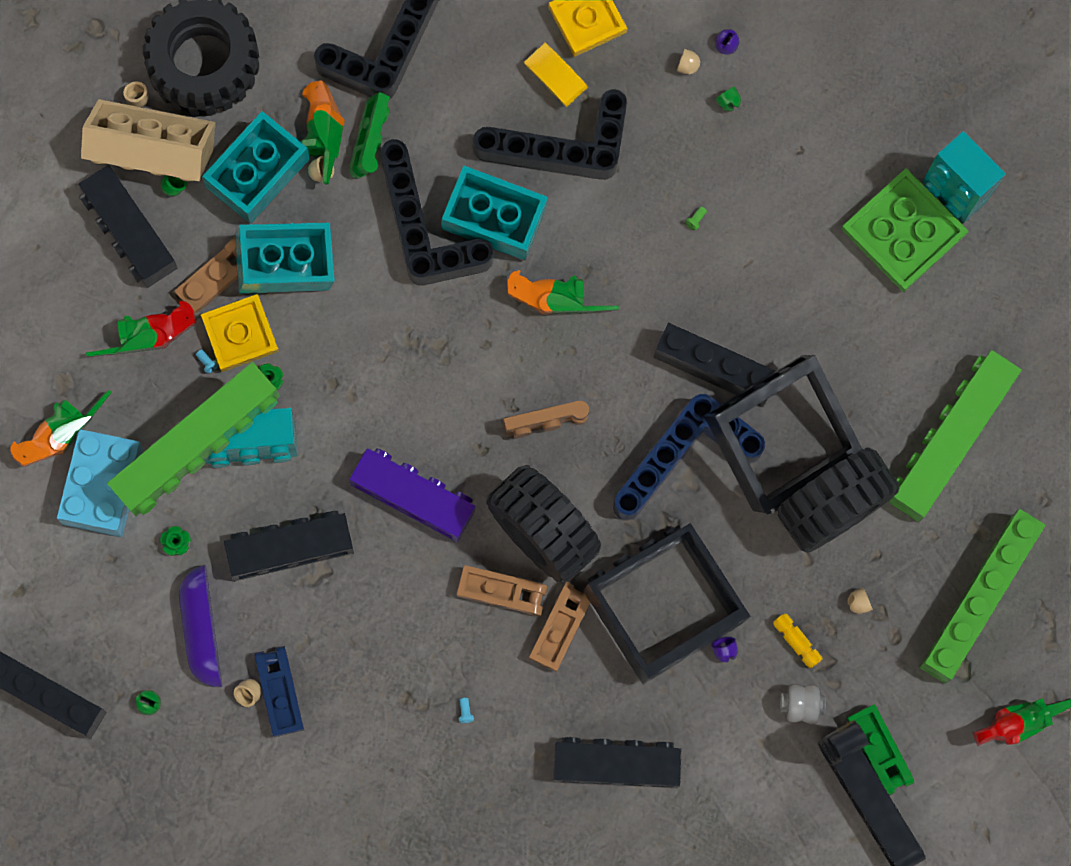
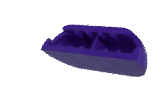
M201 565L191 570L184 577L179 588V604L186 657L189 669L197 680L210 687L220 688L223 685L206 565Z

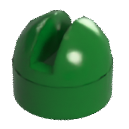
M735 86L715 98L718 105L727 112L734 111L733 105L738 108L741 104L740 93Z
M164 175L160 182V188L163 193L171 197L181 194L187 186V181Z
M144 690L137 695L135 705L140 713L150 716L159 711L161 699L156 692ZM142 696L156 702L154 707L140 702Z

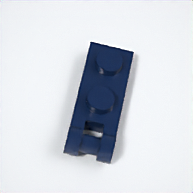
M277 647L276 651L264 653V651L254 653L273 737L276 738L304 731L286 647ZM279 663L281 671L269 673L268 665Z

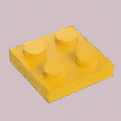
M553 0L548 3V8L574 57L627 33L628 28L613 0Z
M258 294L200 314L221 372L279 352Z

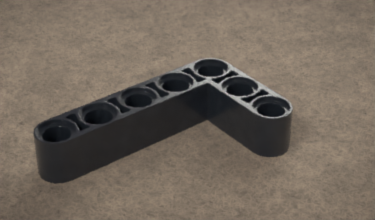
M405 0L376 61H372L335 44L324 43L318 46L314 54L317 72L326 79L371 97L380 92L390 96L391 99L401 83L439 0ZM421 3L426 8L422 11H416L412 9V6ZM407 28L414 31L411 36L407 37L400 34L401 30ZM392 54H398L402 57L398 62H391L387 58ZM325 57L336 59L331 65H325L321 62ZM353 68H359L363 71L359 76H351L348 72ZM382 79L390 82L389 86L385 88H379L375 83Z
M610 89L602 95L594 143L501 128L482 127L474 134L473 152L479 160L607 180L617 170L627 98L622 91L617 89ZM610 102L617 103L620 109L611 111L606 108V104ZM605 130H611L616 134V137L606 139L601 133ZM487 139L494 143V146L489 149L482 148L479 145L482 140ZM513 144H518L524 150L520 153H512L508 148ZM541 149H549L553 155L549 158H543L538 152ZM576 153L582 157V160L574 163L568 160L567 156ZM607 158L612 164L609 167H601L598 165L597 160Z
M398 139L386 141L381 149L382 166L410 280L416 285L423 286L488 271L493 264V247L485 239H474L431 249L406 144ZM392 152H398L403 155L398 161H391L387 158ZM398 180H406L409 185L404 189H398L394 186V183ZM406 207L413 208L416 211L411 217H404L400 214L401 210ZM417 235L422 238V242L419 245L413 246L407 243V239L410 236ZM476 251H484L488 257L483 261H477L472 257V254ZM448 257H454L459 263L455 267H446L443 264V260ZM423 263L429 267V270L424 274H418L413 268L417 264Z
M852 720L820 740L818 746L890 866H916L926 859L925 854L861 749L869 745V742L859 724Z

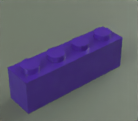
M367 448L349 479L350 485L458 543L475 513V505L471 504L473 500L461 492L457 491L456 494L445 490L446 485L433 477L427 480L417 475L419 471L407 463L403 462L400 466L391 461L392 456L379 448H376L375 451Z

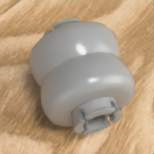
M790 684L786 693L781 692L780 712H785L787 721L792 723L803 721L814 724L818 721L819 714H825L826 698L825 695L820 696V690L817 686L808 685L803 687L798 684Z

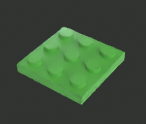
M907 168L841 228L903 293L969 232Z

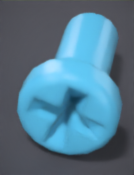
M202 349L196 353L197 358L205 366L204 371L206 373H212L218 367L217 361H212Z
M459 699L461 709L459 722H473L474 716L470 714L469 699Z

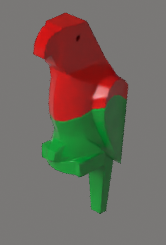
M179 301L180 306L174 309L170 315L151 314L138 320H133L130 316L124 315V319L117 322L122 347L86 352L87 357L165 349L171 342L197 323L195 310L188 302Z
M1042 698L1034 702L1004 708L995 714V720L990 726L972 732L976 744L980 746L994 740L1004 741L1007 745L1022 742L1041 732L1046 727L1053 725L1052 717L1071 708V699L1046 706Z

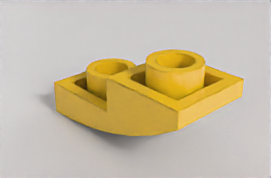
M544 43L524 62L526 67L566 107L588 88L587 84L547 43Z

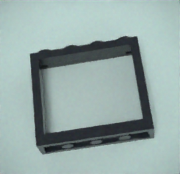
M801 355L703 415L754 512L772 514L778 511L782 502L803 488L807 483L837 463L862 450L815 355ZM806 375L843 448L766 496L729 422Z
M691 523L683 528L680 525L670 528L664 533L666 538L657 543L654 539L648 541L639 548L641 553L632 558L629 554L621 557L613 563L615 568L605 573L603 569L587 579L589 584L583 590L642 685L734 630L751 617ZM682 543L728 616L647 665L600 591Z

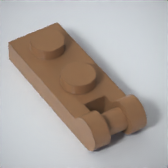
M235 238L230 240L225 248L174 291L181 301H186L193 307L195 315L238 279L237 264L233 267L228 261L233 255L237 257Z
M575 401L504 418L503 426L506 437L513 435L515 439L531 435L532 430L543 428V431L556 430L561 427V423L569 421L576 425H582L588 419L589 406L584 401Z
M464 565L457 597L540 617L543 609L540 606L542 596H546L548 586ZM522 590L530 592L528 602L519 600Z
M569 582L565 583L529 656L530 660L555 672L558 671L590 605V601L585 593L574 589L575 585ZM568 599L579 604L576 611L565 607Z

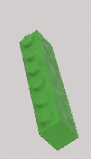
M993 350L986 357L980 354L970 369L975 372L971 380L967 381L964 379L954 394L959 397L955 404L952 406L948 403L938 417L942 420V423L937 430L933 427L929 430L922 441L926 447L921 454L915 452L905 466L910 469L904 479L900 476L897 478L899 493L889 503L917 522H920L926 516L1022 371V369Z
M254 362L250 363L107 482V484L135 517L140 513L142 515L147 514L156 506V500L164 493L168 495L180 486V480L188 473L194 474L205 465L204 460L213 452L218 454L229 445V439L237 432L242 434L253 425V419L261 412L265 414L277 405L278 401L276 399L280 397V394Z
M1020 508L1012 514L920 664V669L944 684L953 679L1046 526L1044 523Z

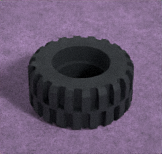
M178 0L179 4L174 7L169 3L163 8L164 15H155L151 21L153 29L148 28L144 36L146 41L143 45L144 64L154 90L159 92L160 98L166 103L172 102L174 109L183 112L185 108H188L190 115L199 116L200 111L205 110L208 115L217 114L216 109L223 107L225 111L233 108L232 101L236 99L238 102H241L246 97L245 89L250 90L253 88L256 82L254 75L259 73L257 41L247 17L243 13L238 14L237 7L230 2L224 6L222 0ZM210 35L221 39L228 45L230 54L227 61L219 70L210 75H187L178 70L174 64L176 51L185 41L192 37Z
M867 447L826 470L786 499L778 508V518L799 549L809 553L832 541L886 504L899 493V483L877 451Z
M528 465L518 467L489 493L486 504L496 522L500 524L503 531L508 534L515 545L539 569H542L545 574L552 577L555 581L560 583L569 582L600 553L601 542L596 532L591 528L590 523L582 516V513L571 503L566 495L536 469Z

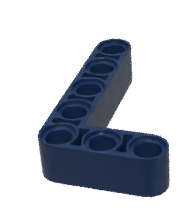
M699 394L691 399L617 493L613 510L618 518L629 521L639 515L702 433L717 443L705 418L697 415L694 407L702 404L710 412L721 405L718 401L707 394ZM737 417L730 421L729 424L733 427V433L749 464L756 462L765 449V440L759 432ZM686 428L690 431L691 438L681 440L676 436L675 430ZM752 441L757 445L758 451L753 454L747 453L743 449L742 443ZM667 451L672 455L673 461L668 464L661 463L657 458V453ZM648 474L654 479V485L644 487L639 483L638 477ZM623 498H630L635 502L636 508L632 511H625L620 507L619 502Z

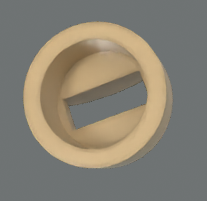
M684 49L677 71L684 74H693L700 67V58L693 51Z
M131 82L124 88L123 94L130 106L143 107L147 104L149 93L143 83Z
M324 156L314 159L308 166V174L314 181L322 182ZM333 166V169H332L331 178H332L333 175H334V166Z
M864 587L855 590L849 595L847 603L853 613L862 614L873 610Z
M252 679L242 681L234 689L235 699L245 707L253 706L261 696L260 684Z

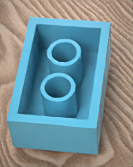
M79 429L57 519L62 525L118 537L123 536L129 509L109 487L107 482L143 453L144 448L139 441Z

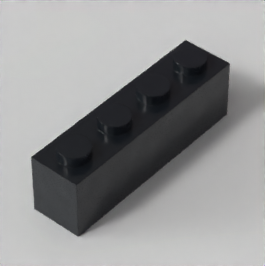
M109 164L79 183L82 194L79 195L80 200L88 211L91 209L95 210L99 216L95 219L97 225L104 235L110 232L115 240L111 245L121 259L125 256L131 263L128 270L137 283L142 280L147 288L178 269L174 258Z
M669 322L653 357L735 395H738L776 371ZM767 399L758 405L764 407Z
M337 510L322 513L320 519L309 521L308 518H299L292 520L290 526L279 528L278 525H269L260 528V533L248 535V532H239L230 535V540L224 541L233 581H240L354 554L345 513L339 514Z
M0 651V689L85 737L92 739L107 713L105 710Z
M562 737V742L555 743L553 783L676 789L680 787L681 748H674L673 742H655V747L643 746V741L625 740L624 745H612L611 739H593V744L580 743L581 738Z

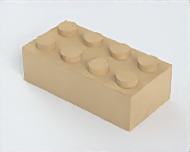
M98 99L83 125L81 159L91 160V162L96 164L107 163L117 165L126 170L148 171L157 176L179 177L184 181H200L213 154L216 122Z

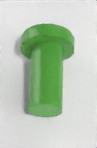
M699 207L692 218H687L685 221L686 225L692 230H697L700 227L698 223L707 213V210Z

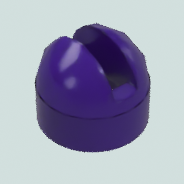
M731 29L722 30L716 37V49L724 55L733 54L739 46L738 34ZM727 36H731L732 38L729 40L727 45L724 46L722 44L723 41L726 39Z
M734 637L717 639L711 645L715 657L720 662L728 663L729 658L734 660L738 654V646Z

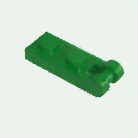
M380 92L366 100L349 166L351 176L356 179L371 174L378 168L375 153L382 143V126L390 112L389 107H387L390 96Z
M875 704L846 718L848 723L855 720L865 733L869 745L864 747L862 751L889 796L895 793V789L903 785L908 787L915 783ZM894 765L898 774L889 778L885 769Z

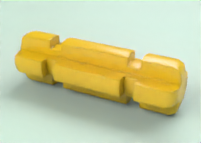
M786 613L782 614L773 622L775 628L779 633H784V639L798 656L801 655L803 657L802 661L808 668H813L822 660V656L816 649L813 650L811 648L812 644L797 626H793V620Z

